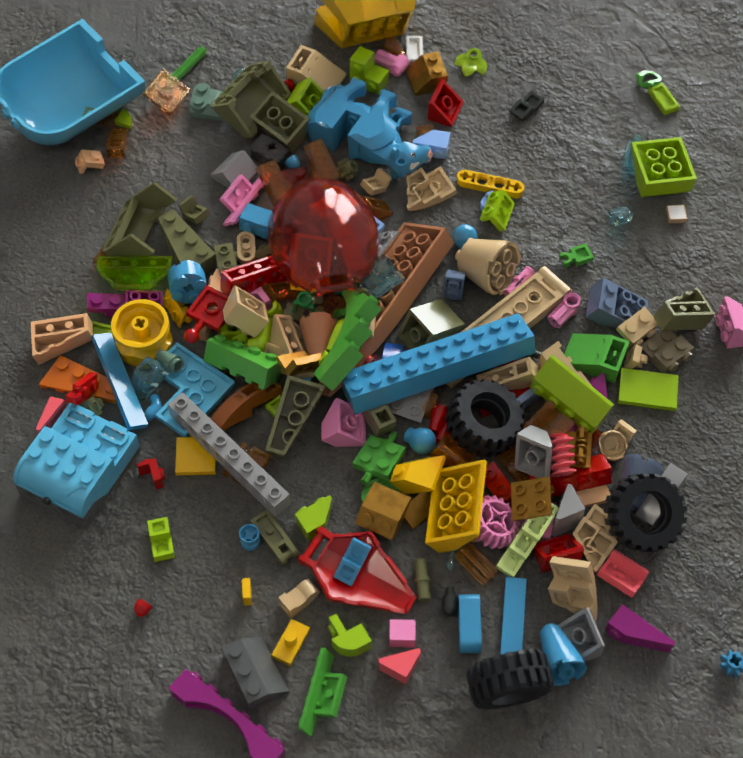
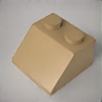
M234 285L223 309L224 320L230 326L238 327L245 335H251L256 338L269 322L266 305Z

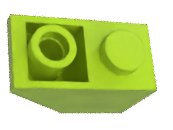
M330 495L317 499L309 507H302L295 514L296 524L307 541L312 540L316 536V530L319 526L327 528L332 510V497Z

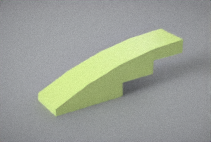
M551 502L552 515L526 519L495 568L508 577H514L558 512L559 507Z

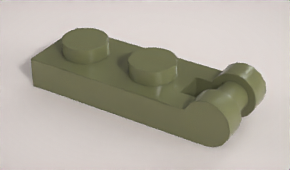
M268 510L263 511L250 520L251 524L259 529L260 537L282 566L291 557L295 558L299 555L295 545ZM286 546L288 550L282 553L280 549Z

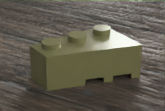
M698 287L690 292H684L682 296H676L665 301L653 317L662 331L704 329L715 316V313Z

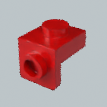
M156 458L145 459L136 464L140 476L152 473L156 490L164 488L162 480L166 479L163 468H158Z

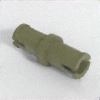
M422 558L414 560L416 575L414 584L417 585L418 602L431 601L429 588L431 579L428 576L427 560Z

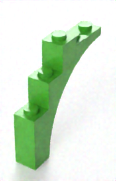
M347 288L342 292L346 302V315L342 329L332 349L313 373L331 391L340 384L363 358V355L359 352L360 347L373 333L368 327L382 310L377 305L379 301L372 294L368 297L365 293L360 295L354 289L351 292Z

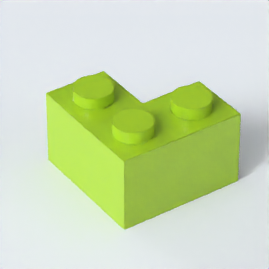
M359 46L350 58V80L354 77L366 83V90L379 95L389 82V70L374 64L375 52Z

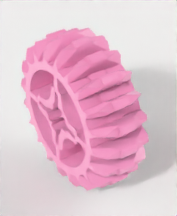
M496 495L483 497L480 531L477 537V542L482 541L484 547L489 545L491 549L495 547L500 549L510 545L520 530L518 528L520 522L512 521V509L509 507L510 502L504 503L503 498L498 499Z

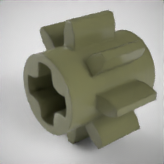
M345 158L338 162L339 166L336 168V171L341 179L345 178L348 181L357 176L355 172L358 171V166L354 160Z
M91 395L81 403V406L99 416L103 412L101 407L104 404L100 397L94 398Z

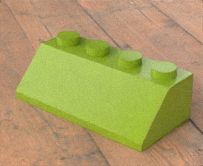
M553 354L533 378L530 385L535 394L547 400L548 404L558 409L567 420L574 422L578 427L585 426L588 433L593 434L614 406L610 400Z

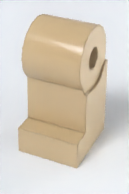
M306 579L287 594L284 593L279 596V606L291 619L316 599L320 591L309 579Z

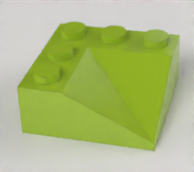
M682 137L631 142L636 184L641 197L692 191L697 177Z

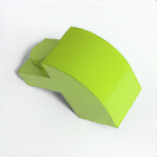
M337 614L329 617V626L327 628L333 637L331 639L332 648L337 653L346 657H354L372 648V641L362 624L346 631Z

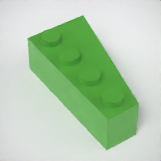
M215 335L207 340L203 361L221 370L229 369L231 375L235 377L243 376L245 377V382L249 384L255 382L259 384L258 388L262 390L279 381L282 370L276 360L278 355L274 353L262 352L257 347L245 346L242 342L228 340L223 335Z

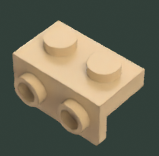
M643 307L619 325L616 330L625 340L630 341L627 349L629 350L634 345L640 346L644 342L643 339L645 337H652L657 332L656 327L658 324L647 308Z

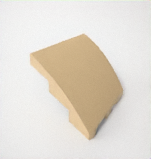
M441 166L428 174L421 167L407 176V208L409 211L430 207L458 194Z
M594 504L572 534L584 547L583 553L588 562H591L593 570L597 573L618 544L616 536L610 534L609 529L611 527L605 523L604 519L608 518L607 513H604L602 508Z
M552 556L549 563L554 578L548 587L552 602L575 614L585 607H589L592 617L596 622L597 592L591 562Z

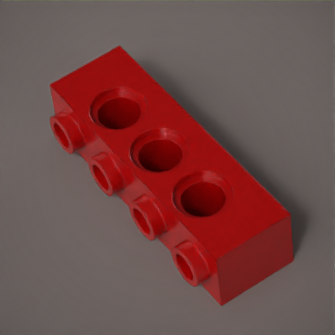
M283 251L221 271L220 290L229 296L234 285L250 293L259 287L266 288L290 280L291 257Z

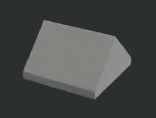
M243 150L232 153L210 175V178L229 188L240 174L250 182L258 174L259 168Z
M568 484L551 536L555 537L575 529L583 518L585 507L571 484Z
M585 607L558 624L584 661L602 655L605 645L589 607Z

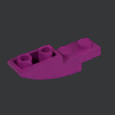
M125 290V294L87 293V313H105V317H113L122 305L138 299L151 300L163 307V291Z

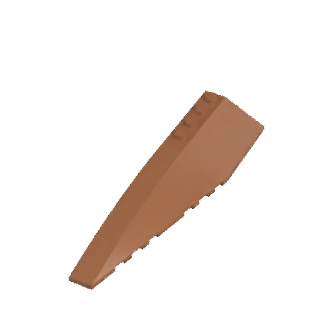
M404 222L398 230V235L365 277L366 283L361 288L368 290L365 293L368 297L372 294L379 301L377 305L382 310L376 316L373 338H368L360 347L359 352L363 355V358L354 368L363 366L368 356H372L384 342L454 244L446 228ZM341 382L333 391L326 386L323 395L331 397L342 387Z

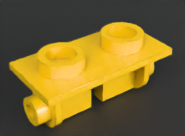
M167 289L163 297V305L169 311L172 320L181 328L183 322L189 323L193 319L187 317L186 311L188 307L184 306L185 303L174 301L170 290Z

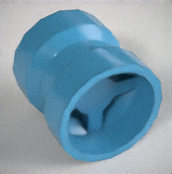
M246 524L241 527L239 531L241 546L247 551L256 550L261 541L259 529L253 524Z

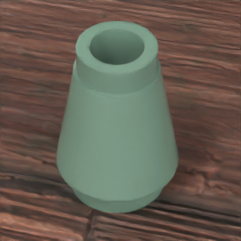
M162 349L158 350L155 358L170 373H178L183 367L184 362L178 355Z

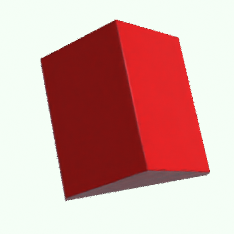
M444 79L440 80L429 102L428 120L451 127L464 101Z
M568 533L537 542L533 552L541 572L544 573L552 570L549 563L552 556L581 560L584 547Z

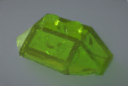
M98 256L96 271L114 290H152L168 275L172 267L173 258L172 256Z

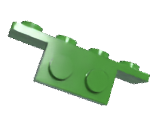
M326 648L320 649L316 659V667L311 677L308 695L305 698L304 710L299 719V730L310 737L313 736L318 717L337 718L347 681V676L344 674L330 673L334 655Z

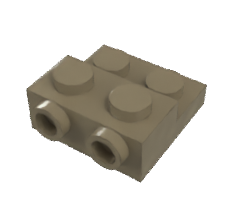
M662 330L640 345L642 347L641 353L648 356V360L661 373L665 374L669 371H675L683 361H689L693 356L694 347L682 335L677 337L672 331Z

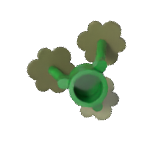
M307 289L306 292L299 293L297 300H294L293 303H287L283 314L290 315L294 320L300 321L305 309H310L309 313H327L321 306L315 309L313 307L315 303L321 304L323 302L322 296L325 293L310 292Z

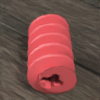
M566 433L550 434L549 437L552 440L551 463H553L551 471H554L551 476H569L576 472V469L570 468L571 465L576 464V461L570 460L571 457L575 456V453L569 452L570 449L574 448V445L568 444L574 438L569 437Z

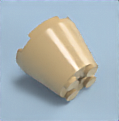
M469 238L462 249L457 251L455 259L458 260L459 271L466 272V277L491 295L504 294L503 291L513 282L512 279L515 277L514 273L517 264L520 263L521 256L518 246L512 242Z

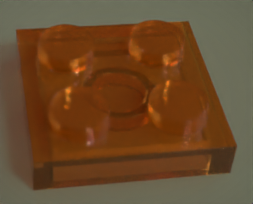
M163 68L142 95L170 116L191 89Z

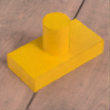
M291 619L272 653V658L291 667L310 632V627Z

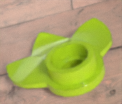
M471 48L465 54L459 55L454 63L455 66L462 67V73L465 78L472 75L475 71L484 76L487 71V63L482 58V52L477 48Z

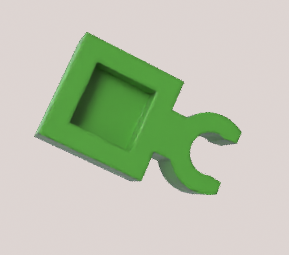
M587 243L570 248L569 253L562 252L559 254V260H567L563 261L562 266L564 268L569 267L571 263L580 266L593 262L594 259Z

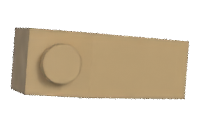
M527 357L476 376L479 382L482 379L489 380V382L496 381L499 382V385L508 387L507 390H517L530 387L533 378L539 370L534 361Z

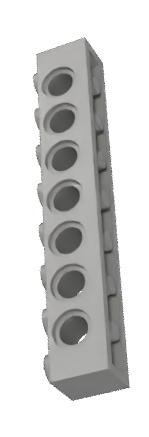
M183 392L168 403L170 416L274 517H277L291 505L290 494Z

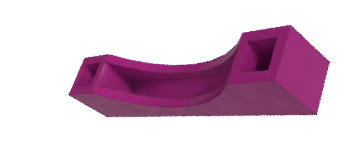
M185 669L168 688L171 696L186 708L210 710L229 720L246 740L251 758H284L286 756L285 746L279 739L270 738L263 726L253 724L250 721L251 717L246 712L237 711L234 708L235 704L227 697L223 699L218 695L219 692L214 686L204 684L202 677L197 672L193 671L191 673Z

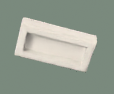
M406 36V57L410 61L409 65H411L423 54L422 36Z

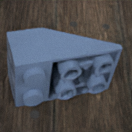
M602 278L590 287L586 318L600 325L617 328L643 307L648 308V300Z

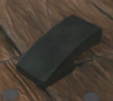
M531 90L523 100L520 98L509 112L523 121L537 111L545 103V99Z

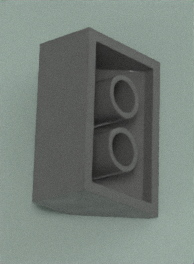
M262 637L240 638L221 647L223 657L250 712L289 693Z

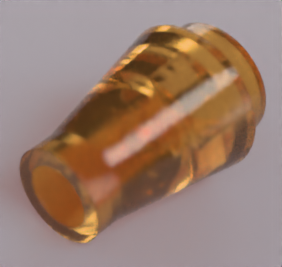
M392 36L384 42L385 50L390 54L406 56L397 38Z

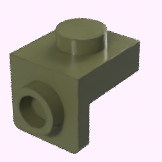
M189 196L179 204L185 220L192 223H201L210 215L208 209L198 205L193 196Z

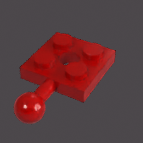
M208 285L203 289L186 311L187 317L197 321L193 329H188L184 333V339L187 343L194 344L198 341L199 332L204 325L217 332L221 330L226 323L223 309L228 300V295ZM209 307H217L215 311L208 310Z

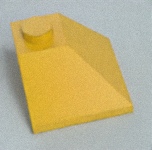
M441 455L397 464L393 470L390 482L405 495L434 491L446 457Z

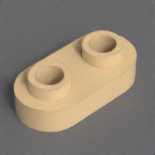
M246 231L239 233L237 236L239 262L246 264L255 261L256 247L254 235Z

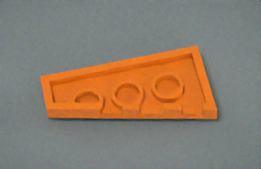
M60 355L41 380L39 386L43 389H55V391L61 393L64 391L71 392L74 383L90 372H97ZM98 373L97 381H99V388L93 394L94 398L100 397L104 402L116 404L117 401L107 377Z

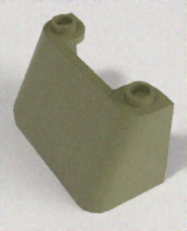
M270 61L258 62L247 66L212 102L211 107L244 138H252L257 134L258 130L257 125L250 118L254 111L272 91L285 101H287L291 92Z

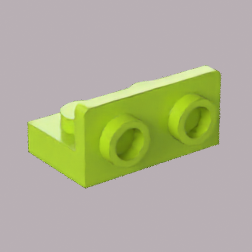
M504 190L489 193L480 220L482 222L490 220L499 232L505 231L515 205L514 201Z

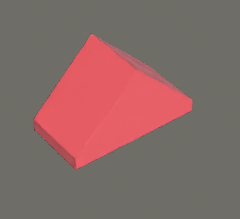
M420 648L378 659L379 670L406 684L420 660Z

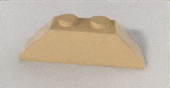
M274 314L270 343L282 347L281 355L302 350L306 351L300 326L293 321L294 319L290 315ZM317 368L314 371L294 375L293 377L313 378L315 376L313 373Z

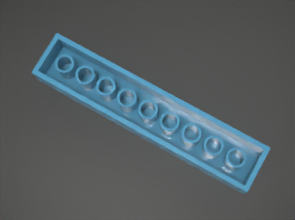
M517 313L354 368L341 381L342 390L354 414H358L536 353L535 337L521 315Z

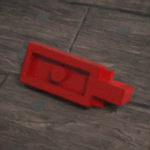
M90 372L74 383L72 391L65 395V403L79 405L97 392L99 388V381H97L98 373Z

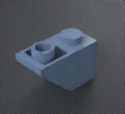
M447 270L443 298L462 300L466 272Z

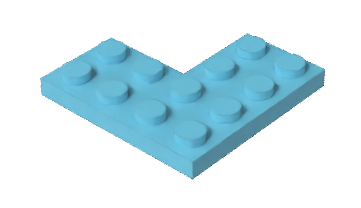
M176 342L168 352L181 357L184 362L182 369L178 373H170L159 361L152 367V371L179 389L155 416L156 419L182 437H188L190 434L170 416L168 403L183 392L208 416L235 387L236 383L233 379Z

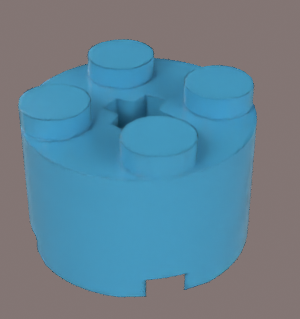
M181 261V264L173 265L168 272L170 294L174 301L193 304L207 286L205 272L201 265L195 261Z

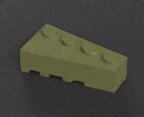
M290 375L287 376L265 449L266 454L285 459L325 392L326 386Z

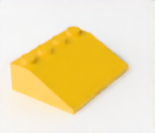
M485 459L442 468L435 489L431 492L425 544L438 553L457 550L479 536L487 465Z

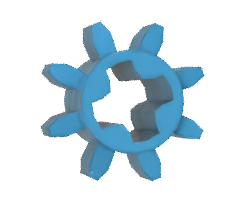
M730 649L727 652V656L722 654L720 660L724 663L719 668L726 672L725 676L734 675L737 678L739 671L743 673V657L740 655V651L736 653Z

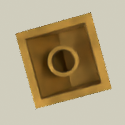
M439 51L422 54L406 69V74L415 96L435 92L441 79H444L446 83L448 82V75Z
M374 482L361 505L355 524L392 540L399 534L412 497Z

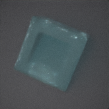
M626 206L608 211L615 225L632 221L633 212Z

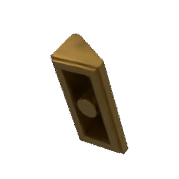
M432 491L421 492L410 501L403 521L412 530L428 518Z

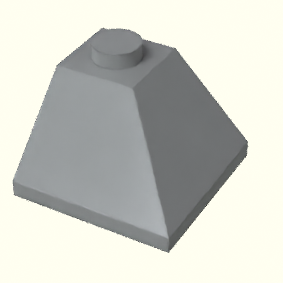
M530 425L517 433L514 468L536 478L550 476L552 458L550 437L547 431Z

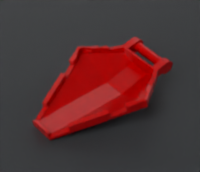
M319 526L316 530V536L307 550L297 560L301 565L312 570L328 601L406 615L417 597L408 586V581L395 563L384 553L380 547L381 544L372 532L333 534ZM354 537L372 547L353 585L350 586L333 576ZM323 539L328 540L329 542L317 561H313L311 557Z

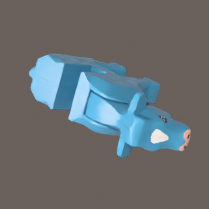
M354 77L350 80V84L346 86L337 84V86L327 88L321 100L307 115L310 118L307 133H309L310 139L318 146L328 147L334 152L348 133L349 158H360L368 163L387 165L390 167L391 176L395 180L398 177H404L408 173H413L421 164L431 161L432 151L428 145L418 146L406 141L401 142L400 128L403 125H410L412 123V112L397 107L395 112L389 116L390 109L395 108L397 105L396 94L382 89L376 104L371 107L364 103L354 102L357 97L365 96L367 93L366 83Z

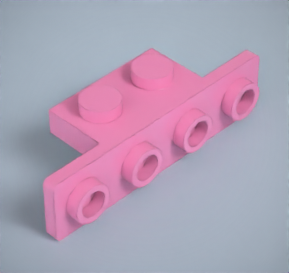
M269 173L259 176L253 185L242 174L237 176L219 199L231 211L222 224L224 227L233 226L239 221V216L247 203L253 201L259 195L258 191L267 185V179L270 177Z

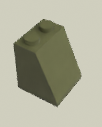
M440 299L411 308L397 336L410 350L460 333L465 323Z

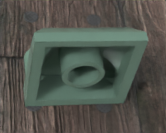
M205 83L197 84L194 87L190 101V117L223 121L224 119L211 107L212 102L223 91L211 89Z

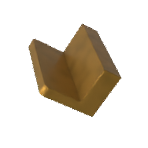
M302 350L280 355L276 360L286 376H294L314 371L319 366L318 362L322 355L318 353L308 356L306 351Z

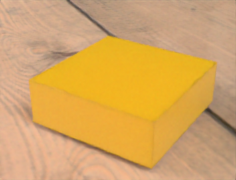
M243 578L242 599L245 606L252 605L250 578Z

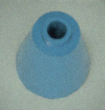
M552 623L545 625L540 631L541 649L547 655L554 685L569 684V679L574 677L578 680L587 670L584 659L559 625Z

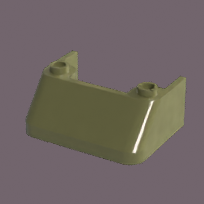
M156 182L130 197L122 206L102 251L111 257L135 263L142 262L155 251L145 244L153 223L158 220L159 216L165 213L166 207L176 202L177 198Z

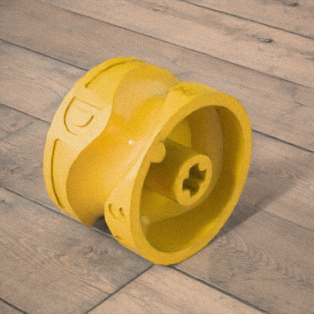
M138 299L127 302L112 317L111 330L121 359L129 365L142 368L154 366L158 362L155 358L157 351L162 349L168 352L173 346V337L170 332L167 312L160 304L154 301Z

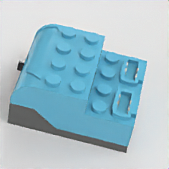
M69 403L52 428L44 426L21 457L14 471V484L20 496L87 529L140 452L141 448L136 434L128 431L127 428L113 421L109 422L86 408Z

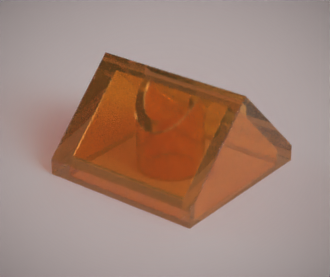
M447 432L442 435L429 454L431 457L444 455L446 459L443 466L446 468L475 462L476 459L475 453L470 454L466 452L467 449H461L457 445L458 442L456 440L453 441Z

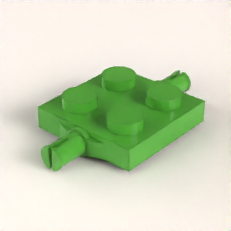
M391 431L387 439L370 435L352 464L353 468L365 473L360 480L363 485L364 483L368 485L372 477L389 480L392 476L395 466L400 463L406 453V447L394 443L398 437L396 432Z

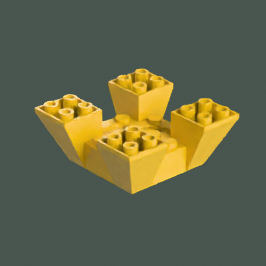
M322 0L325 5L316 9L314 24L340 48L395 37L405 33L413 14L416 0Z

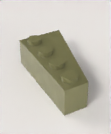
M173 208L158 217L160 231L177 264H181V261L184 260L195 261L201 265L205 274L217 267L216 254Z

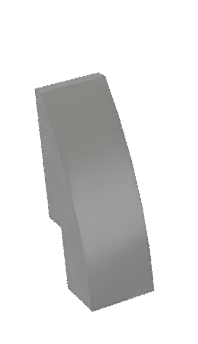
M670 463L661 477L670 479L671 484H676L680 488L688 473ZM649 493L635 514V517L650 527L660 517V506L657 499Z

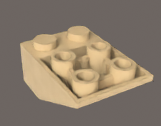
M302 45L286 67V78L291 79L295 85L311 77L324 92L331 86L341 85L347 75L318 51Z

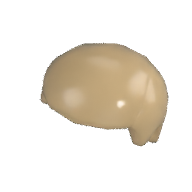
M614 430L602 433L597 442L599 454H603L606 459L611 461L622 459L628 448L625 437L620 432Z

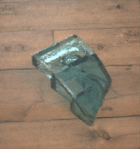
M382 254L380 257L365 262L367 265V276L361 281L356 282L361 288L368 290L366 293L369 296L372 294L377 299L406 279L401 272L395 269L389 257Z

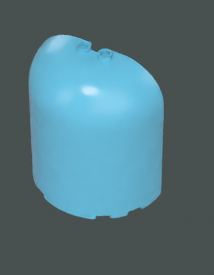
M83 19L8 62L0 69L1 114L5 119L8 118L12 126L24 137L42 145H58L67 142L136 99L145 91V80L125 60L117 63L105 51L103 38Z

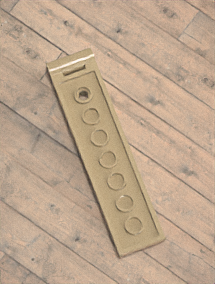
M544 266L462 332L517 313L521 315L530 329L552 312L564 300L565 295L572 292V289ZM464 378L446 384L452 388Z

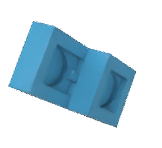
M353 537L333 577L352 586L372 546Z

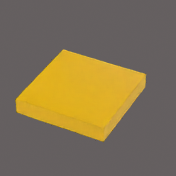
M177 437L176 476L216 474V459L193 437Z

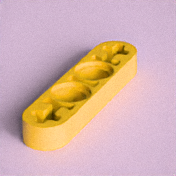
M461 170L457 174V184L464 188L482 192L504 190L510 198H520L524 193V184L517 180L470 170ZM485 180L486 184L481 185L477 181ZM500 183L504 187L496 188L494 185Z

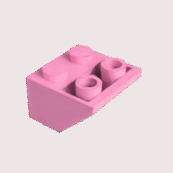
M724 297L719 307L718 315L715 317L716 325L721 330V340L725 342L727 349L743 347V306L730 297Z

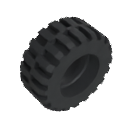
M482 379L480 382L479 380H474L463 385L447 408L446 422L448 423L446 426L448 432H451L450 436L453 441L456 440L458 442L457 445L461 449H467L466 452L470 454L476 453L478 457H484V455L488 458L494 457L508 450L516 441L517 433L522 431L525 424L523 419L525 417L524 410L521 409L522 404L520 400H516L517 396L514 392L508 391V387L499 385V382H489L486 379ZM481 408L490 412L496 418L499 428L491 429L482 426L473 417L471 409Z
M658 474L628 475V478L620 479L618 481L619 484L614 485L610 489L612 492L611 496L607 495L605 500L609 503L608 507H604V513L608 515V518L604 520L606 525L611 527L609 529L610 534L616 536L618 543L625 545V547L643 552H657L658 549L664 550L668 548L669 543L674 544L678 540L676 535H682L684 531L681 526L683 523L686 524L687 517H684V512H688L687 505L682 503L685 500L684 495L677 492L679 487L676 484H671L670 479L661 477ZM641 493L652 494L660 506L659 521L653 529L647 532L639 531L633 525L630 517L631 505L634 499Z
M538 649L517 650L501 655L498 654L476 662L469 667L466 673L473 705L478 709L484 710L507 708L531 702L546 696L554 687L547 655Z

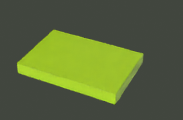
M621 368L618 404L676 411L679 375Z

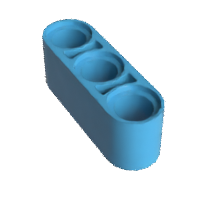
M458 594L460 654H481L482 652L479 594Z

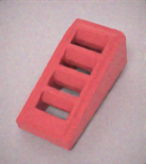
M49 397L36 427L38 434L44 426L52 428L67 407L65 400Z

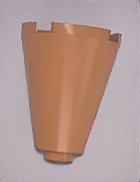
M312 312L309 313V317L305 318V315L302 316L299 324L308 356L318 353L322 355L323 351L327 348L330 336L337 323V319L335 317L334 319L331 318L329 313Z

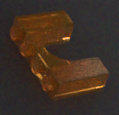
M322 138L302 148L311 166V178L306 185L296 186L286 181L275 159L256 168L274 208L279 206L281 209L289 205V201L292 199L305 198V193L311 192V194H314L321 190V186L326 185V187H329L336 183L335 180L340 176Z

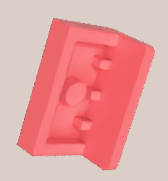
M614 549L608 560L599 569L597 576L633 598L645 581L649 571Z

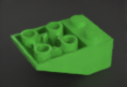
M573 333L564 355L566 358L568 356L572 358L573 361L570 363L575 370H581V372L595 377L603 373L605 380L615 383L630 341L613 335Z

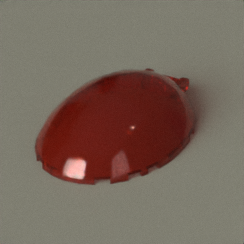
M317 177L294 184L276 202L268 222V242L273 260L276 262L279 272L283 273L287 281L295 288L300 287L306 291H312L315 288L317 297H322V294L344 290L355 291L354 281L356 283L361 282L367 275L371 274L375 266L374 262L376 257H378L379 243L376 220L366 201L345 183L331 178Z

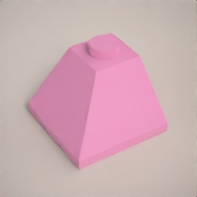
M336 398L321 423L322 441L335 447L364 446L366 442V424L362 412L354 414L349 403Z

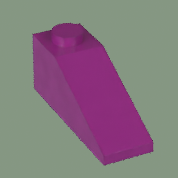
M623 604L608 622L605 629L614 640L670 653L676 643Z

